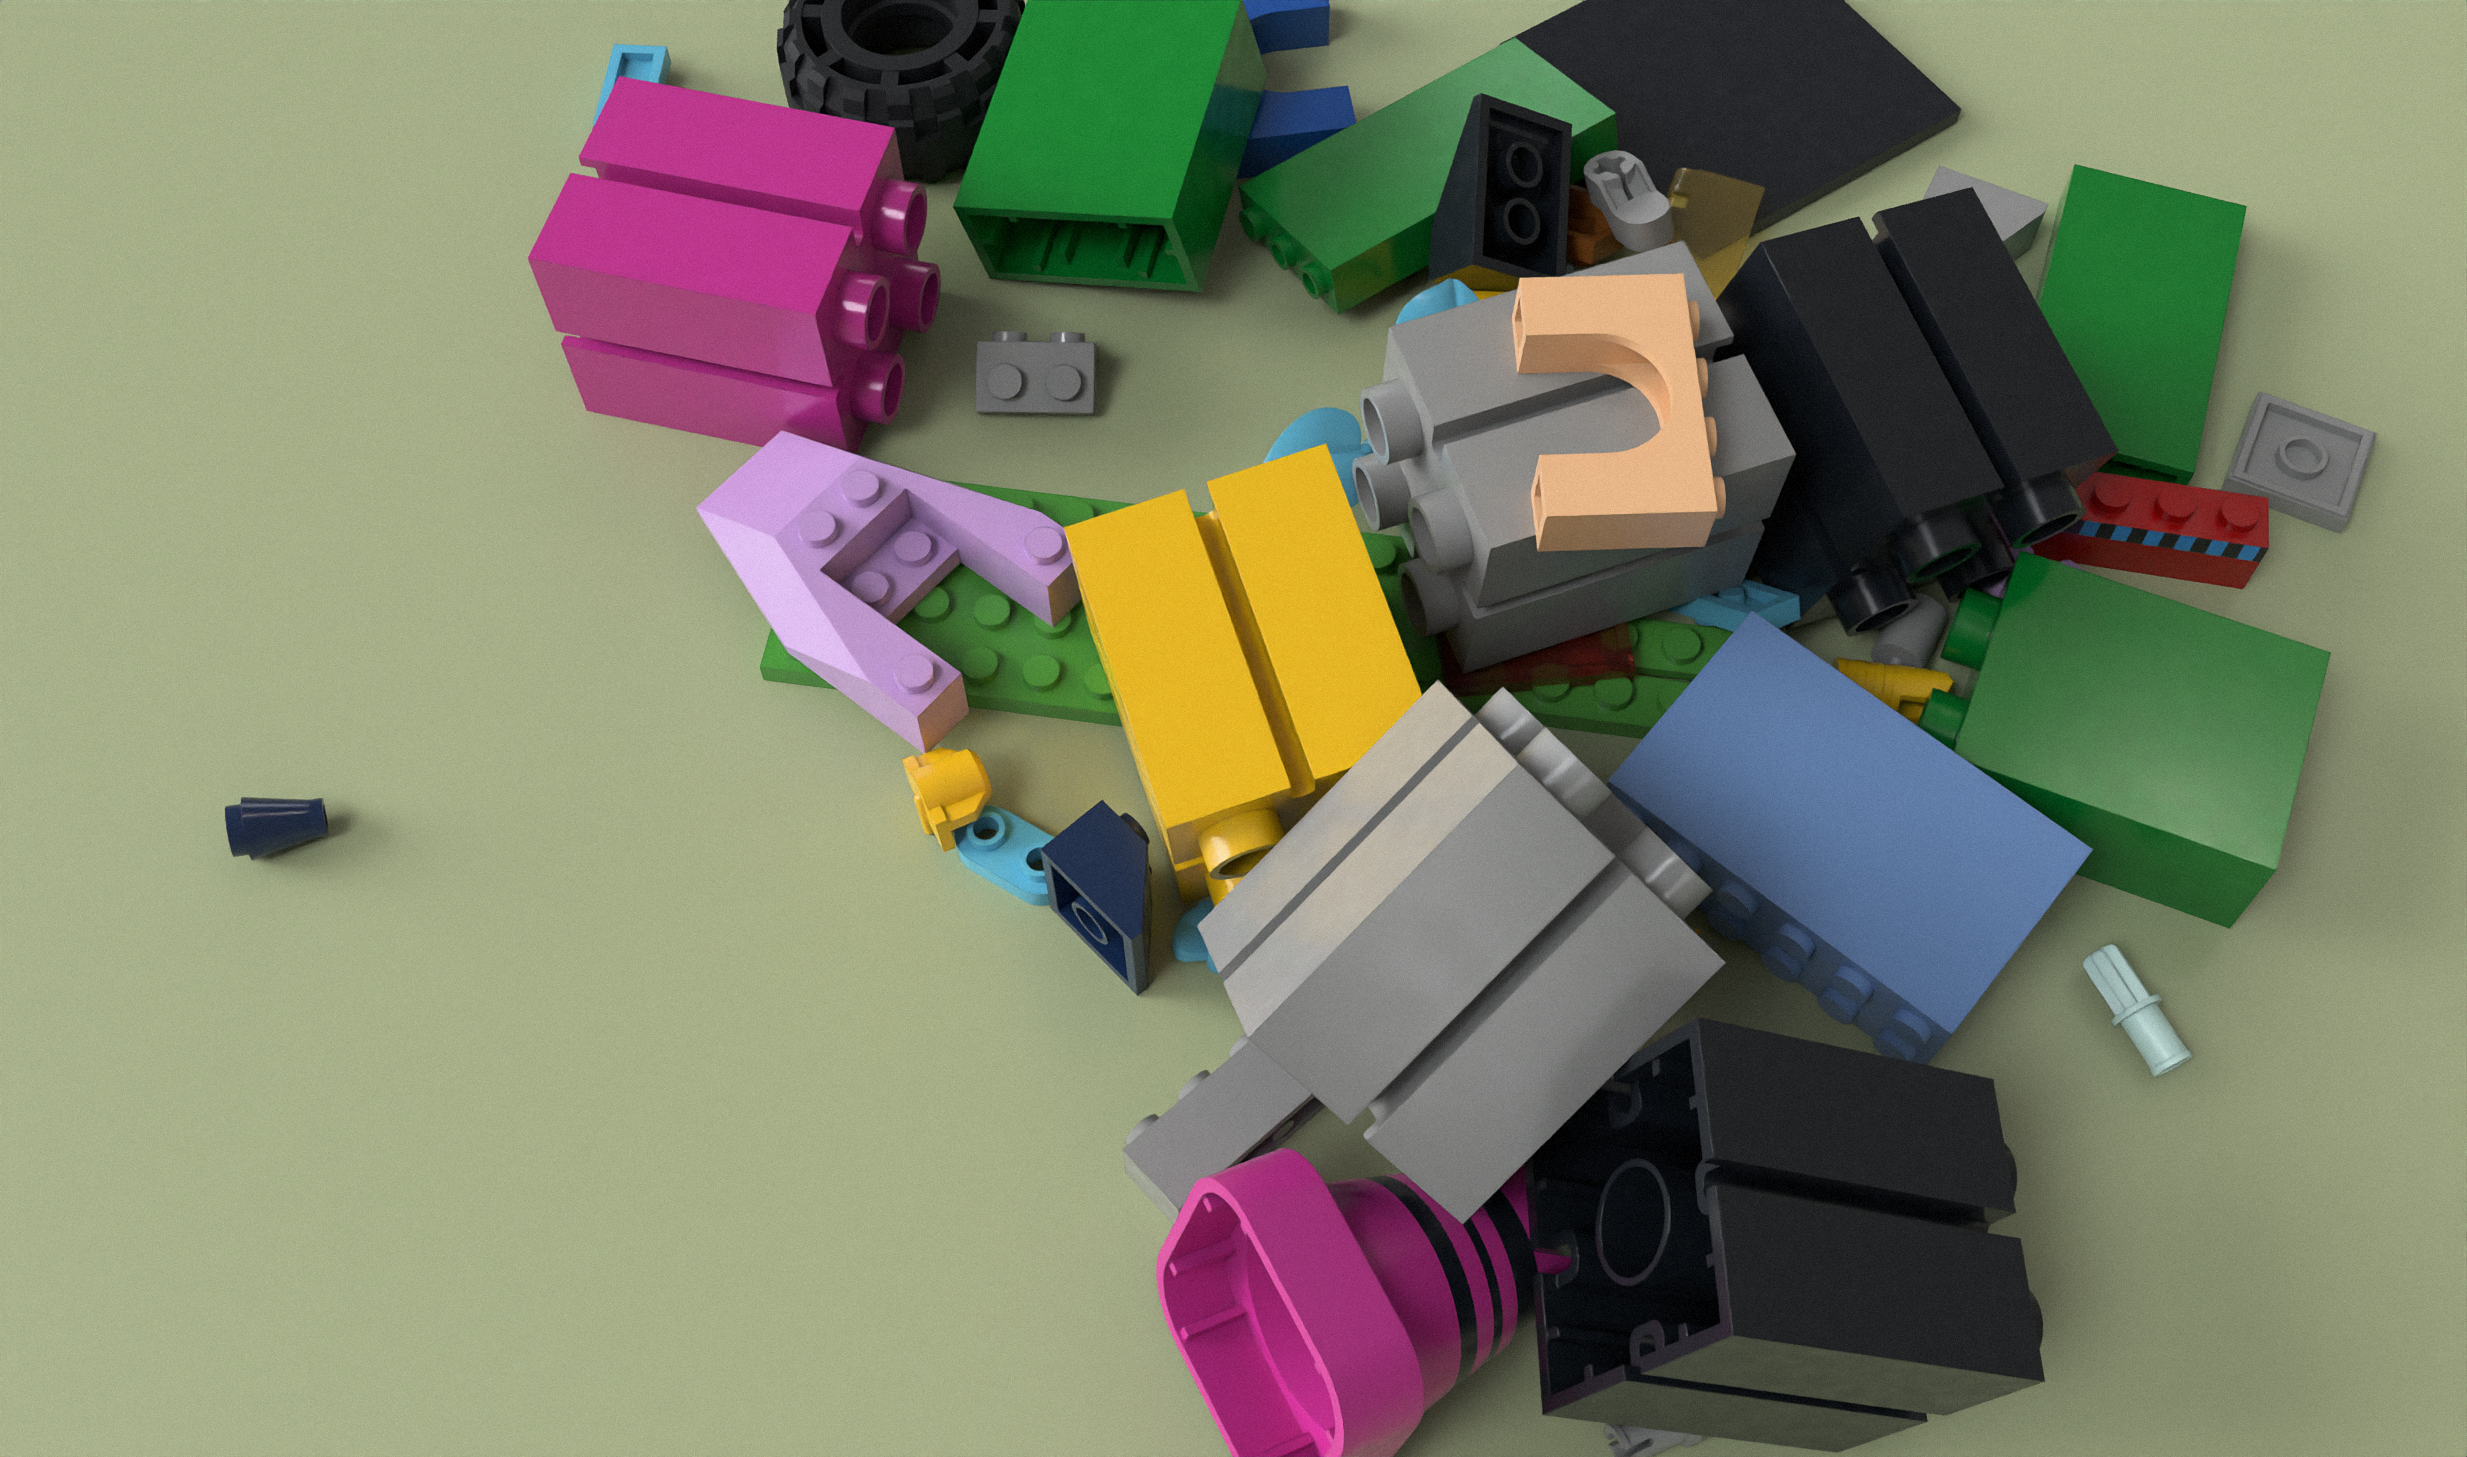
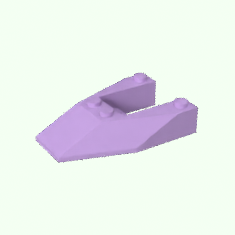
M782 430L696 507L699 516L786 651L922 753L931 751L969 713L961 672L896 626L937 584L961 562L1051 627H1054L1082 599L1065 530L1042 512Z

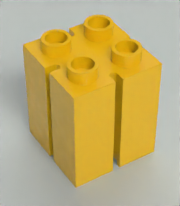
M1326 443L1207 481V488L1213 502V511L1204 516L1194 517L1185 489H1181L1064 527L1089 628L1183 904L1210 895L1215 908L1422 696Z

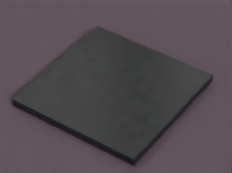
M1584 0L1514 36L1616 113L1618 151H1626L1643 162L1656 190L1670 201L1675 228L1674 238L1678 242L1685 241L1691 255L1699 264L1704 263L1957 123L1961 108L1844 0Z

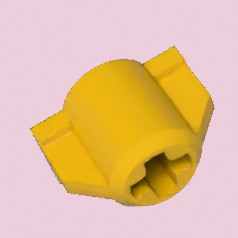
M939 747L917 757L912 755L902 759L910 787L915 795L914 802L924 833L928 835L935 834L943 852L956 848L951 831L976 821L985 804L990 801L993 793L988 775L979 756L975 751L967 748L957 751Z

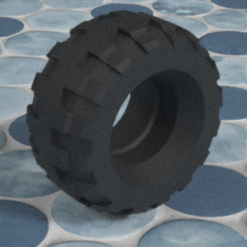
M789 0L788 5L783 11V28L777 30L778 62L789 108L894 127L904 179L923 178L925 183L946 179V173L960 168L966 171L1024 12L1025 2L1024 0ZM908 47H931L909 55H882L893 50Z

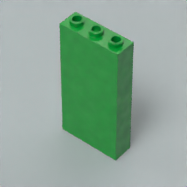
M1514 37L1239 185L1238 189L1243 208L1239 212V221L1245 234L1252 242L1260 241L1271 252L1275 262L1281 269L1285 271L1290 269L1301 279L1306 291L1312 298H1321L1339 315L1430 264L1432 222L1474 96L1483 93L1571 123L1570 185L1585 177L1584 166L1591 158L1604 152L1618 151L1616 113Z
M2074 164L2058 204L2035 301L2119 450L2095 472L2188 485L2195 473L2247 206Z

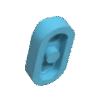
M985 805L976 821L955 829L957 852L961 862L968 869L1029 904L1036 906L1050 905L1044 870H1033L1030 868V865L1034 861L1042 859L1041 848L1054 839L1053 836L1011 812L992 805ZM985 829H994L998 832L993 838L988 840L976 837L980 831Z

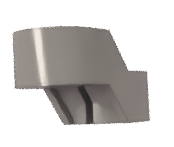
M1614 150L1598 154L1586 163L1584 175L1589 200L1602 211L1616 240L1625 247L1640 252L1663 247L1672 240L1675 235L1670 201L1656 190L1641 160L1626 151Z

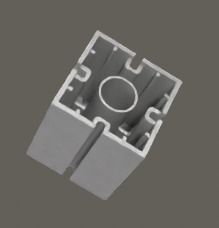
M1684 240L1560 277L1684 273L1687 301H1697L1699 307L1700 326L1698 339L1694 342L1696 358H1705L1708 368V390L1706 398L1702 400L1704 417H1713L1717 430L1716 453L1714 458L1711 459L1713 477L1723 478L1726 491L1723 519H1715L1705 547L1537 552L1531 488L1539 455L1626 451L1652 439L1659 433L1661 427L1657 413L1649 400L1637 388L1620 378L1596 372L1518 374L1512 324L1517 289L1389 327L1382 383L1364 388L1360 393L1362 420L1373 453L1353 460L1352 474L1360 507L1369 526L1377 532L1397 525L1412 559H1415L1402 563L1398 567L1401 597L1414 630L1421 638L1445 632L1463 674L1688 603L1700 596L1719 593V591L1742 585L1765 530L1761 520L1771 516L1796 453L1744 354L1713 363L1716 348L1731 344L1734 335Z
M1439 680L1401 716L1197 925L1218 974L1226 980L1223 985L1247 1038L1347 1125L1368 1107L1377 1121L1363 1134L1366 1141L1462 1224L1726 963L1684 920L1713 890L1676 853L1631 812L1597 776L1503 686L1474 715Z

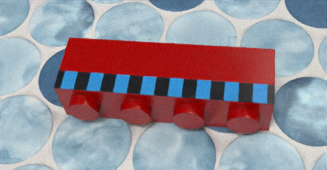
M2094 472L2075 489L2086 509L2085 515L2060 533L2030 546L2034 550V555L2050 560L2062 561L2070 559L2076 564L2244 589L2269 549V502L2267 497Z

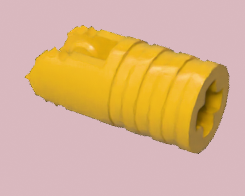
M1836 657L1832 666L1914 724L1918 723L1931 689L1936 688L1949 693L1955 683L1948 673L1898 664H1883L1882 662H1868L1865 660Z

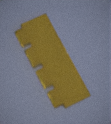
M1680 168L1674 173L1666 198L1670 201L1675 228L1674 237L1666 245L1685 241L1716 300L1738 272L1765 187L1701 169L1698 172L1689 168Z

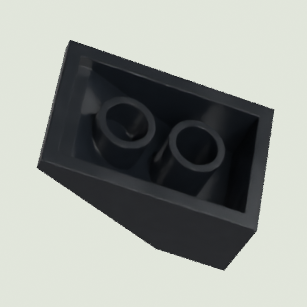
M1483 93L1473 97L1432 222L1429 282L1440 284L1446 279L1452 278L1461 281L1471 290L1509 292L1518 289L1520 278L1560 277L1566 275L1572 141L1571 123Z

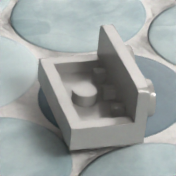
M992 332V341H977L976 412L978 414L1095 416L1096 361H1098V348L1095 342H1085V334L1078 332L1050 333V342L1027 341V333Z

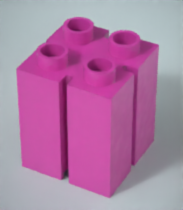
M619 76L578 157L581 166L596 168L599 178L570 173L528 256L529 264L555 331L580 336L578 338L565 335L561 346L586 411L764 447L782 430L857 453L869 421L889 425L894 420L900 407L905 383V363L902 355L897 354L906 330L923 334L928 332L934 321L940 298V269L937 264L919 261L917 252L926 225V189L923 184L904 180L895 128Z

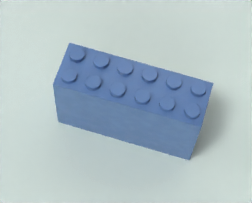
M1753 610L1614 772L1606 785L1631 812L1649 827L1713 890L1697 908L1707 914V921L1719 934L1731 941L1742 940L1762 955L1761 960L1763 964L1775 976L1786 982H1798L1818 997L1817 1002L1819 1006L1830 1017L1843 1024L1853 1023L1872 1037L1875 1048L1883 1056L1924 1065L1931 1061L1952 1036L2093 851L2088 845Z

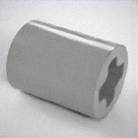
M1914 592L1918 603L1901 617L1884 625L1871 651L1873 661L1882 662L1883 664L1924 668L1948 620L1945 608L1932 597Z

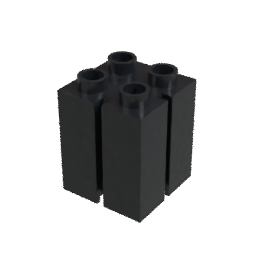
M1973 187L1877 211L1872 217V221L1878 230V234L1873 240L1858 216L1762 241L1716 299L1734 338L1731 344L1716 348L1713 363L1744 354L1796 453L1771 516L1761 520L1765 530L1752 559L1764 585L1799 595L1801 619L1785 625L1786 630L1836 614L1846 635L1849 637L1858 636L1878 629L1910 611L1918 603L1912 589L1938 581L1948 602L1957 603L1960 602L1966 587L1986 592L2006 581L2015 563V559L2008 546L2011 545L2013 549H2020L2034 545L2060 533L2085 515L2086 509L2075 489L2119 452Z
M1697 1017L1632 1055L1613 1074L1614 1079L1609 1078L1524 1163L1530 1249L1533 1252L1571 1257L1569 1268L1559 1274L1540 1272L1532 1276L1542 1415L1838 1453L1928 1422L1927 1413L1946 1416L2045 1382L2040 1354L2043 1337V1317L2036 1297L2029 1290L2021 1239L1988 1233L1991 1224L2016 1213L2014 1196L2017 1187V1167L2011 1150L2004 1143L1994 1080L1991 1078Z

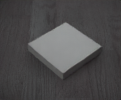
M2259 391L2250 408L2221 491L2267 497L2269 508L2340 534L2348 521L2377 433Z

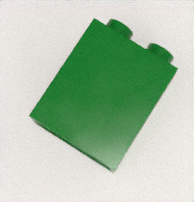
M1243 0L1027 1L953 205L990 279L1202 291L1267 79L1265 66Z
M2020 550L1998 597L1966 587L1940 655L1941 659L1971 669L1963 695L1959 697L1932 688L1917 726L2092 848L2093 851L2075 874L2230 929L2277 870L2331 652Z

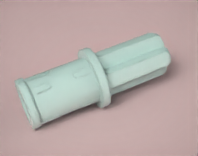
M2110 944L2099 948L2083 961L2084 970L2115 1015L2111 1020L2114 1028L2123 1027L2148 1064L2154 1078L2170 1072L2193 1057L2191 1051L2186 1049L2158 1005L2162 1002L2160 995L2154 994L2151 996L2117 945Z

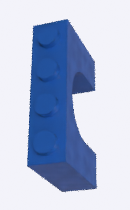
M1243 0L1261 55L1276 51L1329 45V0ZM1348 85L1295 92H1275L1263 89L1236 179L1256 177L1356 123Z

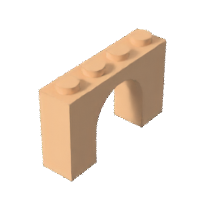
M1684 273L1520 278L1512 314L1518 374L1596 372L1620 378L1637 388L1649 400L1657 413L1661 427L1659 433L1652 439L1626 451L1539 455L1531 488L1537 552L1705 547L1715 519H1723L1726 491L1723 478L1713 477L1711 459L1714 458L1716 453L1717 430L1714 418L1704 417L1702 400L1706 398L1708 390V368L1705 358H1696L1694 342L1698 339L1700 326L1699 307L1697 301H1687Z

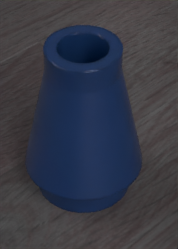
M241 797V804L225 806L226 830L233 857L249 855L251 860L254 861L310 839L329 836L328 820L323 798L305 800Z

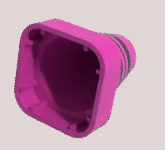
M1280 1148L1201 1178L1194 1184L1158 1254L1156 1277L1159 1298L1169 1330L1233 1457H1393L1417 1428L1426 1410L1536 1324L1532 1276L1540 1272L1559 1274L1569 1268L1571 1257L1531 1251L1524 1164L1462 1224L1404 1173L1324 1183L1316 1169L1300 1153L1290 1148Z

